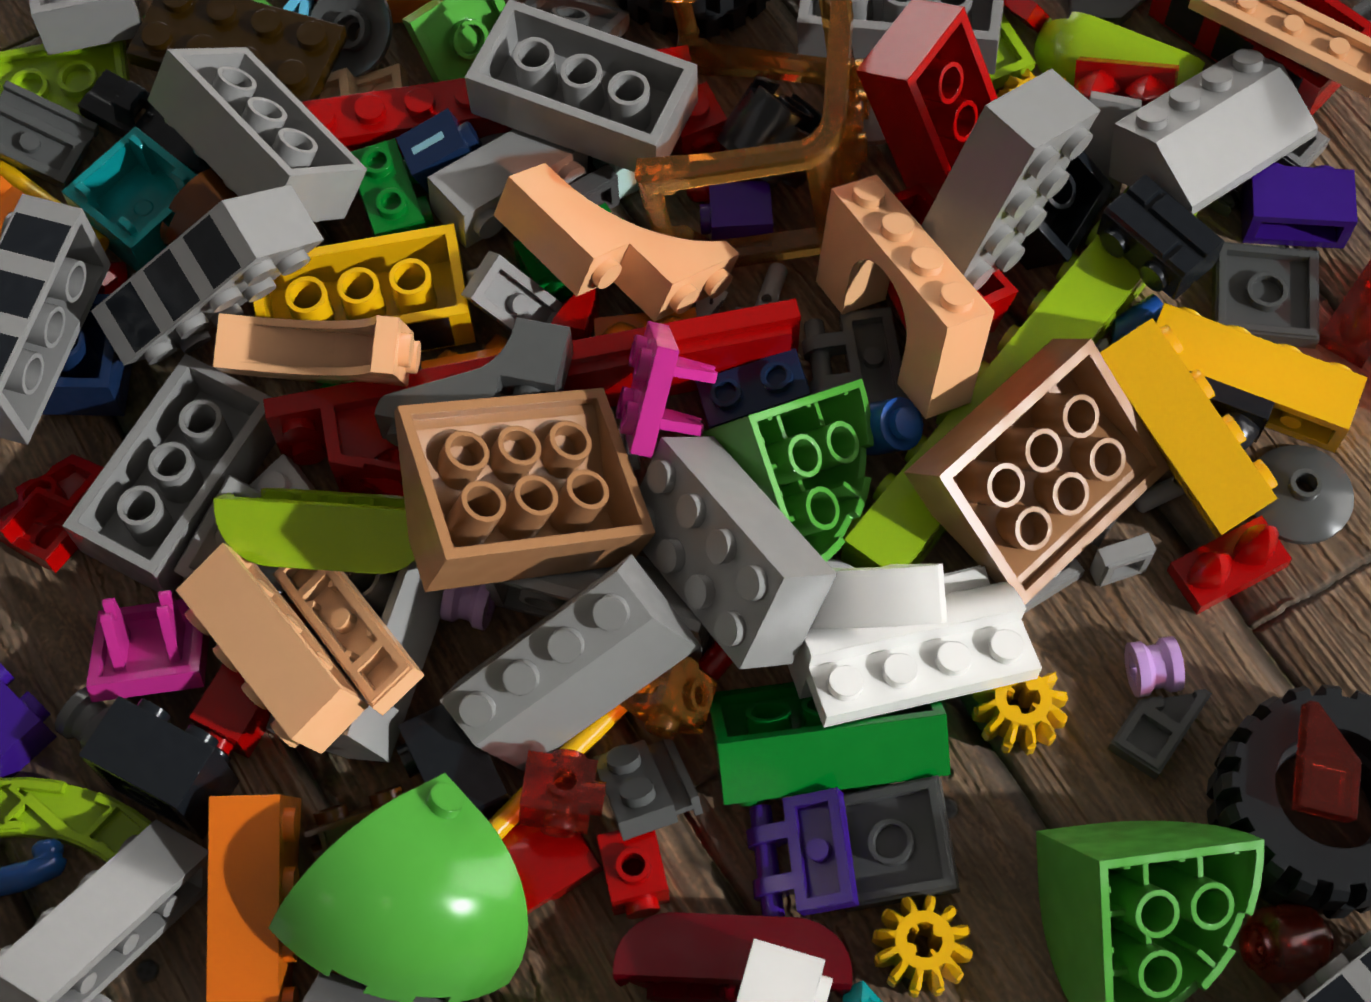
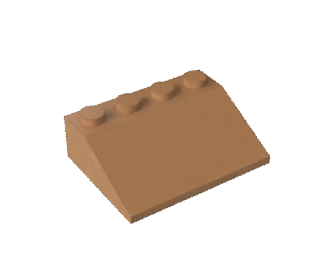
M1052 339L904 473L932 516L981 567L985 566L987 574L996 583L1007 582L1012 585L1026 605L1170 468L1092 339Z
M604 388L397 406L394 411L409 543L425 592L614 567L631 554L636 558L656 533Z

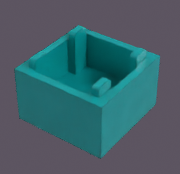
M135 126L61 192L68 205L82 208L91 226L109 239L108 249L137 272L167 247L160 239L161 223L163 221L167 226L170 225L175 213L168 208L177 193L197 174Z

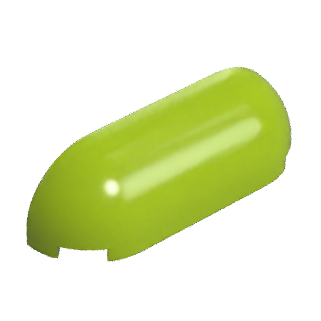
M1076 11L1071 13L1069 19L1052 20L1050 17L1047 18L1034 44L1035 61L1040 71L1044 73L1047 69L1052 68L1061 77L1066 78V81L1073 87L1076 60L1080 56L1179 65L1177 86L1202 72L1206 64L1191 53L1090 14Z
M262 488L261 498L234 497L231 493L222 494L214 498L215 520L223 539L239 556L254 564L269 567L386 574L401 570L415 560L409 543L404 496Z

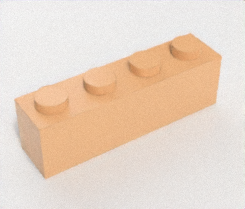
M222 542L176 589L177 593L189 607L185 612L186 618L201 633L206 636L211 635L217 643L212 649L216 657L230 670L236 673L239 672L245 679V682L241 685L243 692L257 706L264 710H269L275 718L270 724L271 728L290 747L296 748L301 744L322 754L370 706L260 568L239 556L230 546Z

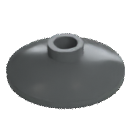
M318 0L310 17L345 26L348 37L331 72L347 67L353 74V77H359L373 70L385 56L392 38L393 20L387 1ZM360 28V34L356 39V32Z
M1287 445L1270 450L1259 458L1266 464L1278 483V486L1272 489L1278 499L1252 516L1255 519L1262 515L1268 525L1277 527L1278 539L1303 545L1320 543L1335 536L1346 525L1353 511L1354 491L1347 473L1332 457L1312 447ZM1296 481L1308 484L1313 491L1304 492L1300 490Z

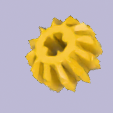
M1056 672L1047 673L1042 678L1038 676L1034 680L973 693L972 697L979 705L974 707L972 719L976 722L987 723L982 732L984 741L992 740L999 735L1004 738L1001 744L1003 753H1009L1014 742H1019L1022 751L1026 755L1033 754L1036 748V740L1043 745L1050 746L1056 738L1054 729L1063 728L1068 718L1066 713L1060 709L1065 706L1068 700L1067 692L1052 690L1058 679ZM1011 700H1018L1021 708H1030L1028 713H1021L1018 705H1010Z
M932 895L926 896L920 911L917 910L915 902L908 896L902 898L900 903L902 915L887 908L882 913L881 920L888 929L874 930L872 936L873 943L886 948L875 955V966L881 968L891 965L895 966L888 976L887 984L895 987L903 977L911 980L908 994L910 997L915 998L920 993L923 981L927 982L929 990L934 996H940L944 992L942 977L949 982L958 984L962 980L964 973L957 963H968L973 955V951L970 948L959 944L969 937L971 933L969 926L961 924L951 927L949 924L953 921L957 909L950 905L945 908L941 915L935 913L936 899ZM917 935L928 937L927 945L931 949L927 957L916 955L917 948L914 942Z

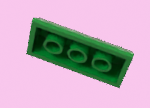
M794 682L707 693L717 772L724 805L755 806L767 799L796 796L836 787L840 790L851 789L859 791L874 788L880 784L906 782L937 775L939 777L951 775L947 714L941 701L823 728L813 697L800 699Z

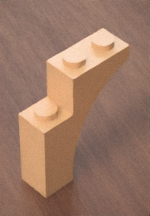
M546 163L509 176L494 212V216L576 297L597 287L604 289L614 282L654 322L675 312L682 314L694 303L706 297L713 299L721 295L733 279L730 273L740 255L727 241H697L676 238L623 220L588 200L564 181Z
M219 313L213 367L227 374L336 385L356 381L408 387L409 373L417 374L419 371L421 342L414 340V332L399 317L376 315L359 320L320 321Z

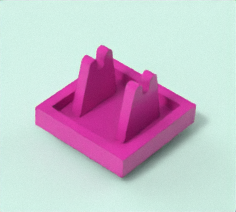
M652 321L647 322L644 336L636 334L629 357V367L634 368L631 388L622 387L616 408V419H621L620 433L626 436L630 454L649 458L653 456L659 429L702 436L704 424L701 423V418L665 408L673 377L715 384L718 372L715 371L716 367L713 365L679 357L680 350L669 325Z
M171 590L158 592L160 602L119 608L115 598L102 600L104 610H99L97 614L86 688L92 702L113 700L118 696L125 699L205 686L209 636L201 633L186 618L185 612L189 607L183 599L175 600Z

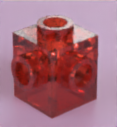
M558 749L553 751L552 754L528 750L519 805L518 825L541 828L542 833L556 838H571L575 836V833L587 834L590 815L602 816L606 782L595 780L598 760L587 759L585 754L571 749Z

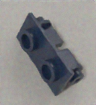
M796 348L720 372L717 375L715 384L695 381L710 429L811 395Z

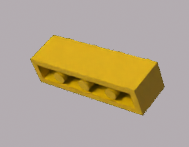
M1164 303L1156 324L1159 328L1168 325L1178 337L1184 348V352L1179 357L1189 371L1193 372L1198 369L1205 377L1275 402L1265 427L1333 453L1336 452L1350 429L1368 377L1353 372L1343 364L1325 362L1303 354L1294 346L1276 344L1251 335L1248 330L1240 326L1224 325L1202 317L1191 308L1175 307Z
M1151 318L1102 350L1100 354L1168 464L1170 472L1214 536L1218 538L1277 500L1278 498L1272 489L1278 486V483L1266 464L1261 459L1252 462L1240 445L1246 441V437L1230 414L1221 417L1210 401L1215 396V393L1205 376L1198 369L1190 373L1179 355L1184 352V348L1168 325L1159 328L1154 319Z

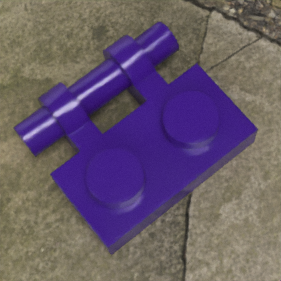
M836 787L782 798L785 821L773 823L771 805L760 804L749 808L751 828L746 831L748 849L754 851L757 879L752 881L754 899L761 903L762 916L785 917L783 898L795 894L797 912L803 916L859 906L844 794L839 788ZM782 844H788L792 871L780 874L777 848Z

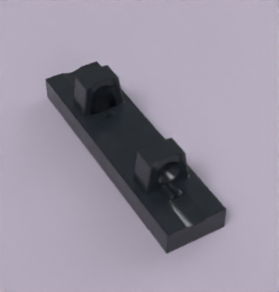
M105 69L93 88L79 102L78 108L81 116L97 123L121 138L136 126L195 174L198 175L202 171L211 168L203 159L195 154L193 148L186 140L165 122L164 117L148 101L150 92L138 84ZM142 108L146 109L143 116L135 124V117Z

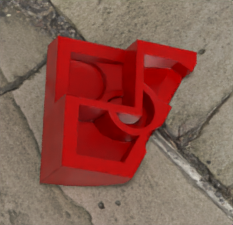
M72 454L53 465L44 475L29 479L15 488L18 494L17 500L0 509V541L29 560L57 573L78 549L62 525L104 467Z

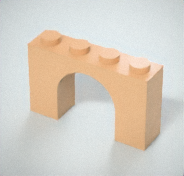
M877 174L832 188L816 283L840 313L845 314L886 300L891 280L903 307L907 331L906 346L897 384L925 419L971 403L995 311Z

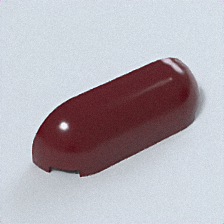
M667 912L650 916L638 922L623 936L614 956L613 978L620 987L631 982L646 988V999L655 1002H736L753 940L758 939L825 959L822 975L833 978L830 993L836 991V993L843 996L852 988V964L841 940L825 926L809 919L781 916Z

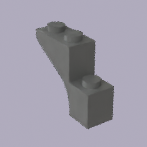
M516 317L512 333L506 345L486 365L472 371L384 395L378 401L374 413L382 439H387L388 442L398 447L394 415L397 406L564 391L574 354L570 327Z

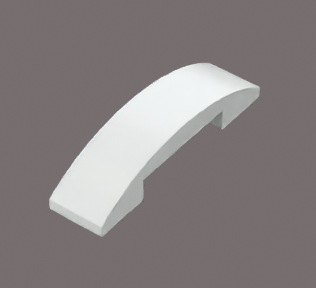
M943 563L889 564L883 567L832 568L837 573V576L810 628H876L947 622Z

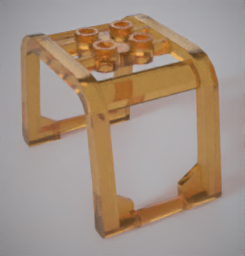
M666 0V2H671L678 28L677 46L688 45L691 62L697 64L698 75L754 78L756 76H763L772 80L825 85L823 115L820 125L811 135L802 140L714 153L637 158L635 179L651 230L682 239L727 241L740 253L733 268L820 255L831 189L860 180L862 163H867L868 157L867 131L863 132L864 120L870 119V102L856 72V69L865 58H855L853 55L852 32L854 16L852 1L819 0L827 58L710 43L705 38H700L699 28L692 7V3L696 0ZM806 170L816 227L739 238L710 240L687 225L672 226L664 195H674L678 190Z

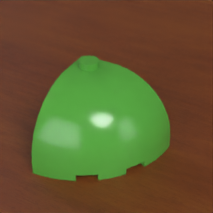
M862 378L703 431L702 436H689H714L826 562L844 545L843 536L851 521L859 518L862 514L871 483V478L865 476L866 448L874 446V437L870 427V406Z
M443 773L381 806L339 838L297 881L277 910L269 929L294 954L322 974L329 976L331 971L334 970L349 979L366 985L363 991L365 994L397 1002H413L415 997H445L446 1002H463L490 994L508 985L517 971L526 949L528 912L517 868L501 837L479 809L449 776Z
M1117 821L1036 831L1038 888L1043 929L1056 976L1068 1002H1184L1198 988L1206 991L1235 954L1236 950L1230 947L1241 927L1245 914L1252 916L1254 913L1264 866V839L1232 828L1178 821Z

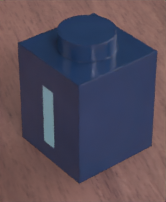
M448 108L396 138L411 175L428 195V176L483 146L470 122L466 121L460 124Z

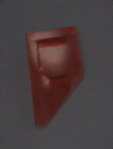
M1310 700L1301 705L1292 810L1344 823L1352 822L1357 819L1362 762L1319 702Z

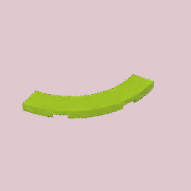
M34 777L0 778V838L29 837L56 839L61 843L84 850L107 863L118 853L122 844L129 837L139 835L152 823L138 811L112 796L70 785L65 781Z

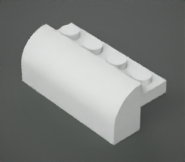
M998 582L945 594L947 622L939 624L876 628H810L793 663L788 665L800 699L813 697L823 728L1037 679L1042 667L1021 620L1026 606L1016 589L1007 582Z

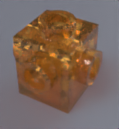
M687 656L620 705L644 722L645 729L657 737L675 739L678 734H702L718 683L699 669V663L696 660Z

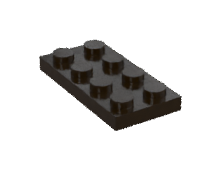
M153 0L126 51V55L130 64L158 72L167 49L247 47L303 102L319 98L348 37L343 25L253 0Z

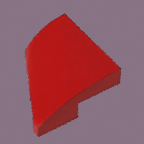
M574 820L516 825L502 839L517 868L525 894L528 914L552 899L554 901L603 871L602 866Z

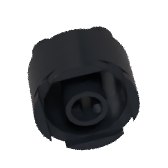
M756 76L722 125V131L718 135L717 140L732 153L739 156L744 153L756 162L752 170L766 182L777 186L782 181L788 186L798 189L799 186L805 184L839 134L838 132L831 131L834 127L833 124L808 102L794 93L791 97L785 94H780L779 96L775 92L780 84L766 77Z

